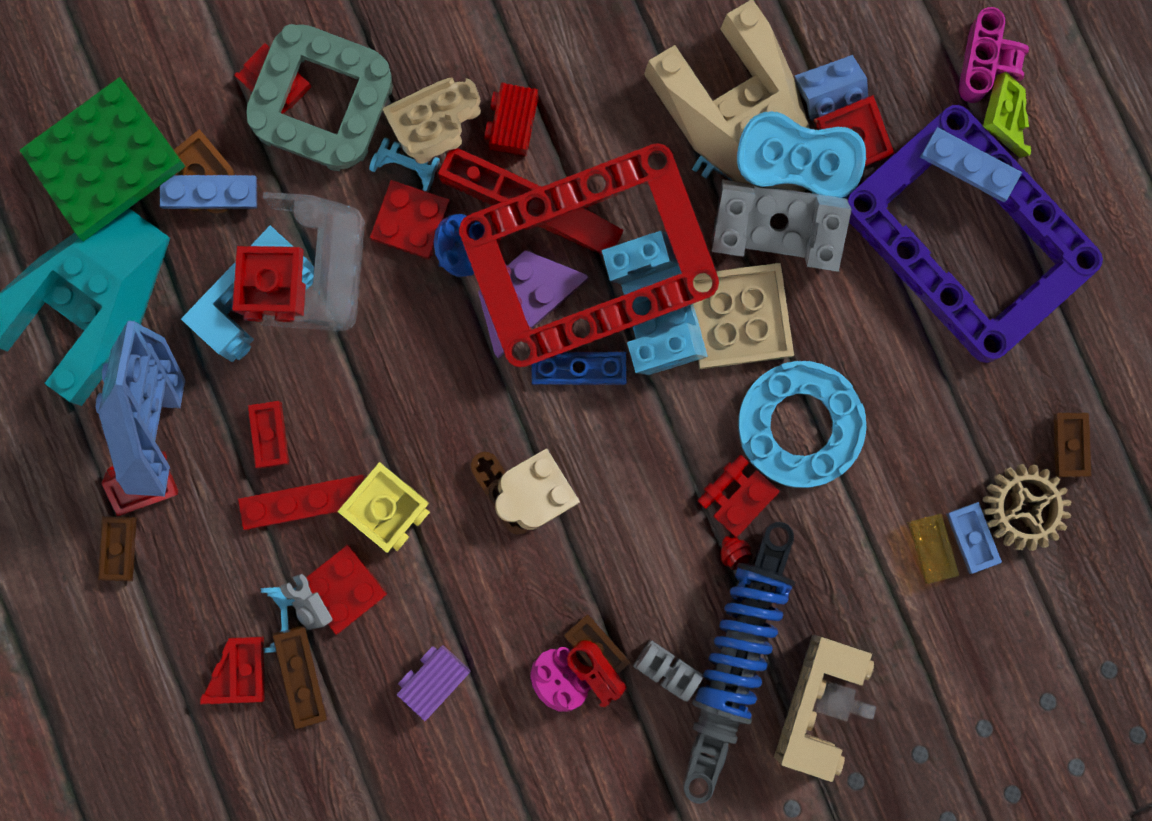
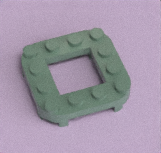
M286 25L273 40L247 105V122L259 140L269 147L271 145L325 165L333 171L352 167L363 161L367 156L368 146L388 95L392 93L393 83L389 64L375 50L309 25ZM305 60L358 80L338 134L281 114L300 64L305 62Z

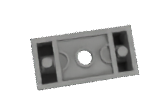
M722 179L711 240L712 252L744 257L745 248L803 257L807 267L839 272L851 207L845 198L774 187H761L749 183ZM782 213L788 217V223L784 228L776 229L771 226L770 219L774 214Z

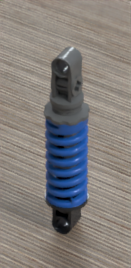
M783 522L772 523L764 529L753 565L737 563L735 577L739 581V585L730 589V595L740 601L741 604L727 603L724 607L725 612L736 618V621L726 619L720 621L719 627L726 632V636L715 637L714 644L721 649V652L709 655L710 663L716 665L715 670L707 669L703 673V677L711 682L710 686L706 685V687L698 688L696 698L692 702L695 707L701 710V715L698 718L699 721L694 722L693 729L698 732V735L695 738L690 753L687 771L683 780V789L686 797L696 804L705 803L712 797L718 776L725 763L729 743L736 744L738 737L736 733L739 724H751L752 714L745 705L755 704L757 696L750 691V688H759L763 682L755 672L765 671L768 666L767 662L760 657L761 654L768 655L773 650V646L765 641L766 637L775 638L778 635V629L766 621H780L784 616L782 611L771 605L772 603L786 604L789 600V593L796 584L794 580L783 575L794 541L792 528ZM780 528L785 532L786 541L782 546H775L771 543L769 535L772 529ZM702 752H703V753H706V754H709V755H712V756H715V757H711V756L702 754ZM696 778H702L707 782L706 791L700 795L693 794L689 790L690 782Z

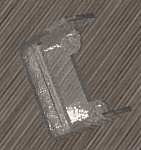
M263 192V199L273 210L294 211L296 220L302 226L318 228L313 289L305 290L304 316H295L294 322L275 321V316L264 315L263 321L258 323L262 326L333 331L350 329L357 319L365 225L362 214L352 206L314 195Z

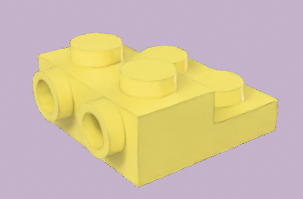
M381 462L377 464L338 511L387 553L392 548L398 551L409 538L405 533L413 523L418 527L430 513L426 509L429 502Z

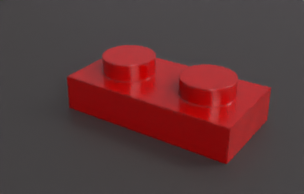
M273 401L248 405L256 468L290 464L282 402Z

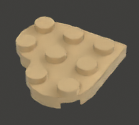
M447 78L384 107L383 112L403 151L408 156L414 157L417 163L423 164L429 162L434 156L440 155L447 150L456 149L462 144L460 136L462 132L461 123L467 119H474L480 114L479 104L481 100L476 85L470 79L466 78L465 82H454L453 78Z

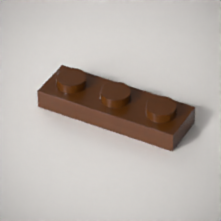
M304 625L273 633L272 637L294 728L299 729L326 721V713Z

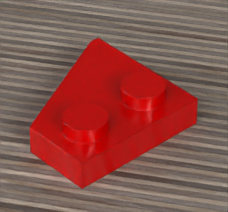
M264 636L233 637L228 639L220 662L216 664L211 675L212 679L205 693L200 698V704L265 701Z

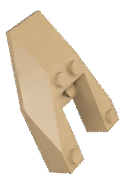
M750 0L729 12L720 28L752 75V78L712 101L675 45L650 59L644 73L694 150L731 180L749 184L751 183L741 175L738 169L737 151L742 132L750 119L760 113L773 111L782 113L800 126L810 129L795 79L769 22L754 0ZM795 184L769 186L800 192L808 190Z

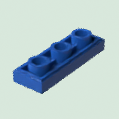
M564 352L532 364V385H626V352ZM577 363H582L585 366V370L582 373H576L573 370V366Z

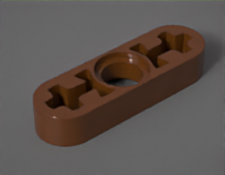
M480 452L472 459L471 471L495 509L496 500L493 497V490L498 485L499 479L493 481L487 488L484 482L490 479L484 471L478 473L477 469L481 466L479 460L482 458L487 462L493 460L494 464L491 466V470L495 476L500 472L503 475L506 471L494 454ZM502 520L506 528L513 534L522 535L529 531L524 528L520 529L519 526L512 527L510 522Z

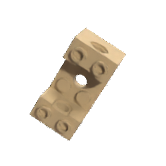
M812 634L774 758L782 766L833 782L835 775L839 776L841 774L845 757L841 756L842 749L836 747L832 742L805 733L806 730H812L817 713L813 711L816 698L821 699L826 688V680H823L824 673L863 686L864 679H870L874 668V661H871V653Z

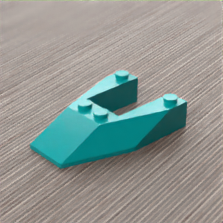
M130 208L84 242L76 233H73L37 258L0 292V349L7 352L10 350L46 302L83 329L84 332L44 384L67 401L82 406L102 380L103 365L109 361L110 351L127 321H135L141 325L170 237Z

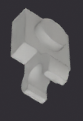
M303 574L293 577L297 585L296 591L292 588L290 582L280 586L281 592L285 597L295 600L292 604L296 609L297 618L307 630L324 627L333 620L319 594H312L308 581Z

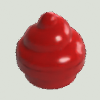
M725 536L720 552L721 561L724 565L729 566L731 570L737 569V563L747 564L753 556L750 552V545L745 540Z

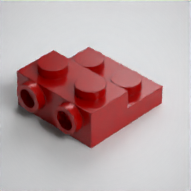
M237 246L232 311L244 315V320L254 322L263 321L264 315L275 316V321L294 322L295 316H304L306 284L302 282L304 249L301 247Z

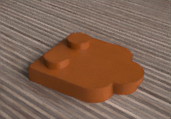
M200 129L174 149L186 166L175 175H235L233 168ZM187 209V210L192 211V212H199V211H202V210H204V209ZM229 209L206 210L214 214H222L228 211Z

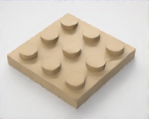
M781 263L716 271L719 279L718 290L711 297L693 304L708 357L698 360L699 370L793 357L794 351ZM699 274L694 278L693 286L699 292H707L712 286V280L707 274Z

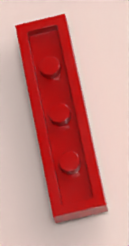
M362 474L239 498L243 530L337 513L365 480V475Z

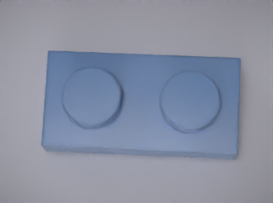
M979 502L946 513L969 574L1002 563Z

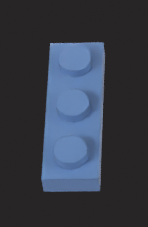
M938 127L920 158L1002 202L1008 199L1022 174L1021 171Z
M173 175L160 185V207L162 209H257V177L248 175Z

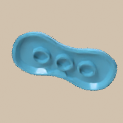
M773 111L760 113L750 119L742 132L737 151L738 169L741 175L753 185L769 187L779 184H795L808 189L813 194L838 198L848 197L857 188L866 162L865 143L859 134L852 129L846 127H833L822 130L808 129L800 126L786 115Z

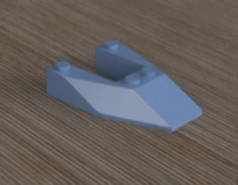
M127 321L110 351L109 361L103 365L102 379L104 386L102 393H98L96 398V411L99 413L116 473V481L124 492L132 495L165 496L170 466L155 440L161 408H181L185 378L164 337L135 321Z

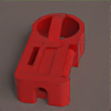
M586 640L580 641L568 653L567 663L569 668L581 681L586 680L601 700L599 704L601 707L609 705L612 700L616 701L623 695L627 688L625 683L595 643ZM576 651H584L590 658L592 667L583 665L578 660Z

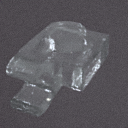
M826 681L824 694L821 699H818L815 711L844 721H848L850 712L873 720L876 707L854 700L855 689Z

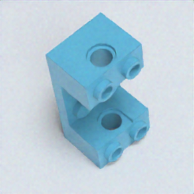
M271 225L251 245L293 247ZM303 256L302 282L306 284L307 290L315 282V275L318 270ZM236 261L181 318L214 351L231 362L235 359H242L250 351L251 346L249 344L254 340L227 315L233 308Z
M662 230L602 250L609 279L612 282L621 284L624 295L681 274L668 235ZM638 297L633 302V309L638 315H646L651 310V302L647 297ZM693 304L633 326L636 339L627 342L635 373L651 375L708 357Z

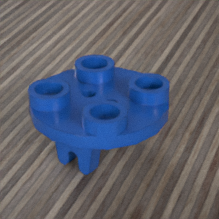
M463 214L450 215L443 219L436 228L434 236V248L439 260V267H443L448 273L457 277L474 274L459 233L460 223L466 217ZM475 222L469 230L470 236L474 240L480 239L485 232L484 225L481 222Z

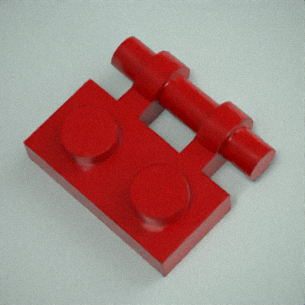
M739 455L733 463L728 462L723 468L724 472L713 484L709 483L703 489L705 491L704 494L697 500L705 509L715 501L721 508L713 517L735 538L745 530L780 492L758 470H755L749 478L743 475L742 471L749 462L742 455ZM734 480L740 487L727 499L722 492Z

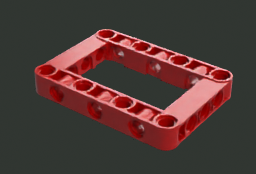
M651 144L472 213L462 220L459 227L460 237L505 357L509 363L516 367L532 365L705 300L714 295L719 286L717 272L675 159L670 149L663 144ZM655 153L663 154L667 159L666 165L660 170L652 169L648 164L650 156ZM595 176H600L606 181V186L600 193H592L588 189L590 179ZM649 184L681 274L532 329L525 318L521 306V297H518L513 286L510 268L505 264L499 248V241L502 240V237L517 231L532 229L558 219L561 215L574 209L586 208L618 196L621 192L634 186ZM536 199L543 200L545 203L543 214L537 217L531 216L528 209L529 204ZM475 222H481L485 228L484 235L480 239L474 240L469 233L470 227ZM707 274L711 278L712 286L707 292H699L694 288L693 280L697 275ZM644 296L650 300L651 310L649 313L638 315L634 311L633 302L636 298ZM579 319L588 321L591 327L589 335L584 338L578 337L573 330L575 322ZM519 342H525L530 347L531 352L526 360L518 359L514 353V348Z

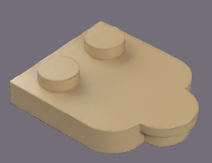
M546 448L501 476L498 482L500 495L496 499L495 510L502 520L517 522L524 529L535 530L576 506L580 501Z

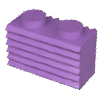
M444 645L438 650L432 646L420 659L424 664L416 674L410 670L398 683L402 688L397 694L398 697L424 721L434 713L471 672Z

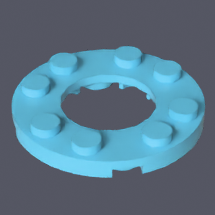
M793 361L781 364L767 371L752 384L740 407L738 433L745 455L762 475L784 486L811 488L836 479L852 466L864 444L866 415L863 403L861 404L857 393L853 389V385L842 374L820 363ZM795 394L811 395L820 400L829 410L832 419V433L827 444L817 453L807 456L793 455L783 450L773 438L770 428L771 415L777 404L784 398Z

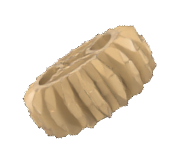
M1024 464L1017 465L1016 472L1011 467L1005 469V477L1000 474L994 477L998 486L993 484L987 486V490L993 494V497H983V502L991 504V508L982 511L983 515H992L993 519L987 522L988 528L997 526L998 529L994 532L993 536L1000 538L1005 534L1003 544L1010 546L1015 541L1016 550H1023L1025 545L1029 551L1036 550L1037 544L1042 548L1048 547V538L1053 541L1059 539V534L1055 529L1064 531L1067 528L1065 523L1061 522V518L1068 519L1071 517L1069 512L1063 511V507L1071 505L1072 502L1070 500H1062L1061 495L1066 494L1068 489L1065 487L1057 489L1056 486L1059 484L1060 478L1054 477L1048 480L1050 471L1044 469L1039 473L1037 465H1031L1028 471ZM1021 481L1038 486L1044 494L1036 497L1033 496L1027 488H1023ZM1011 488L1012 505L1004 511V499ZM1038 502L1032 505V510H1028L1029 512L1015 513L1022 509L1021 506L1025 505L1024 503ZM1049 504V515L1042 527L1041 512ZM1019 518L1026 527H1030L1032 534H1025L1016 530L1008 521Z

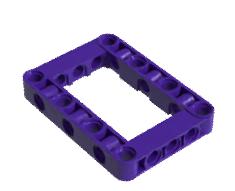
M952 105L946 108L859 185L847 199L851 207L849 223L971 355L980 362L989 363L1004 356L1102 266V254L1094 243L969 110L960 105ZM946 120H955L959 125V130L949 128ZM937 127L1022 172L1005 202L995 197L993 198L1055 263L995 319L989 320L973 303L975 299L950 272L946 273L930 256L931 252L906 225L903 227L886 209L896 196L932 165L920 158ZM854 201H864L868 206V212L862 213L856 210ZM1033 210L1042 212L1044 222L1035 220ZM897 246L907 247L911 254L910 259L901 258L897 253ZM1078 255L1086 259L1087 269H1083L1077 264L1076 259ZM941 292L951 294L953 297L952 306L942 303L940 299ZM985 338H990L995 342L996 350L994 353L988 352L985 349Z

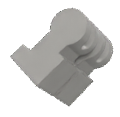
M649 639L632 666L656 683L664 676L665 678L660 685L687 702L700 684L703 675L679 658L670 667L669 665L675 656Z

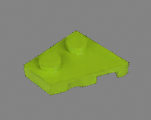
M1004 72L996 75L983 127L1019 158H1023L1031 154V146L1025 145L1023 139V129L1029 127L1026 112V91L1012 76Z

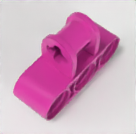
M995 7L983 9L970 27L959 83V94L964 101L969 103L981 101L992 88L994 79L998 74L1007 72L1016 81H1021L1024 78L1022 67L1024 56L1028 54L1029 47L1024 43L1002 39L1005 17ZM981 22H989L993 26V31L986 30ZM976 51H983L987 55L988 60L979 59ZM970 80L978 81L982 86V90L974 89L970 84Z

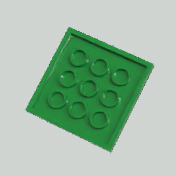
M121 77L110 83L19 150L76 235L83 242L186 167Z

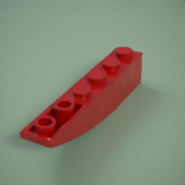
M459 148L448 151L438 172L441 183L492 206L541 187ZM536 199L529 204L530 215L537 217L543 214L545 210L543 200ZM582 207L569 211L558 219L538 226L603 255L602 250L618 245L624 232L620 227Z

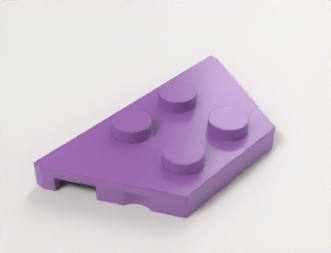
M526 250L507 266L511 271L510 277L518 297H521V306L525 318L532 329L588 280V276L582 272ZM479 290L478 293L496 357L499 358L504 354L481 290Z

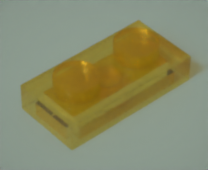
M942 514L908 522L925 583L930 584L959 576Z

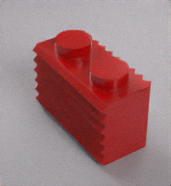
M501 83L499 92H493L491 110H495L493 122H487L485 130V140H489L490 150L527 156L538 103L537 89Z

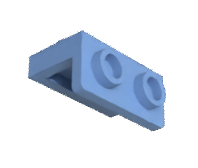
M853 55L795 75V82L807 103L808 116L811 121L868 97L867 77Z

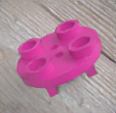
M566 647L550 649L541 653L532 664L530 678L539 699L548 707L559 712H570L581 706L588 696V691L591 689L586 680L581 681L569 668L567 656L570 650Z

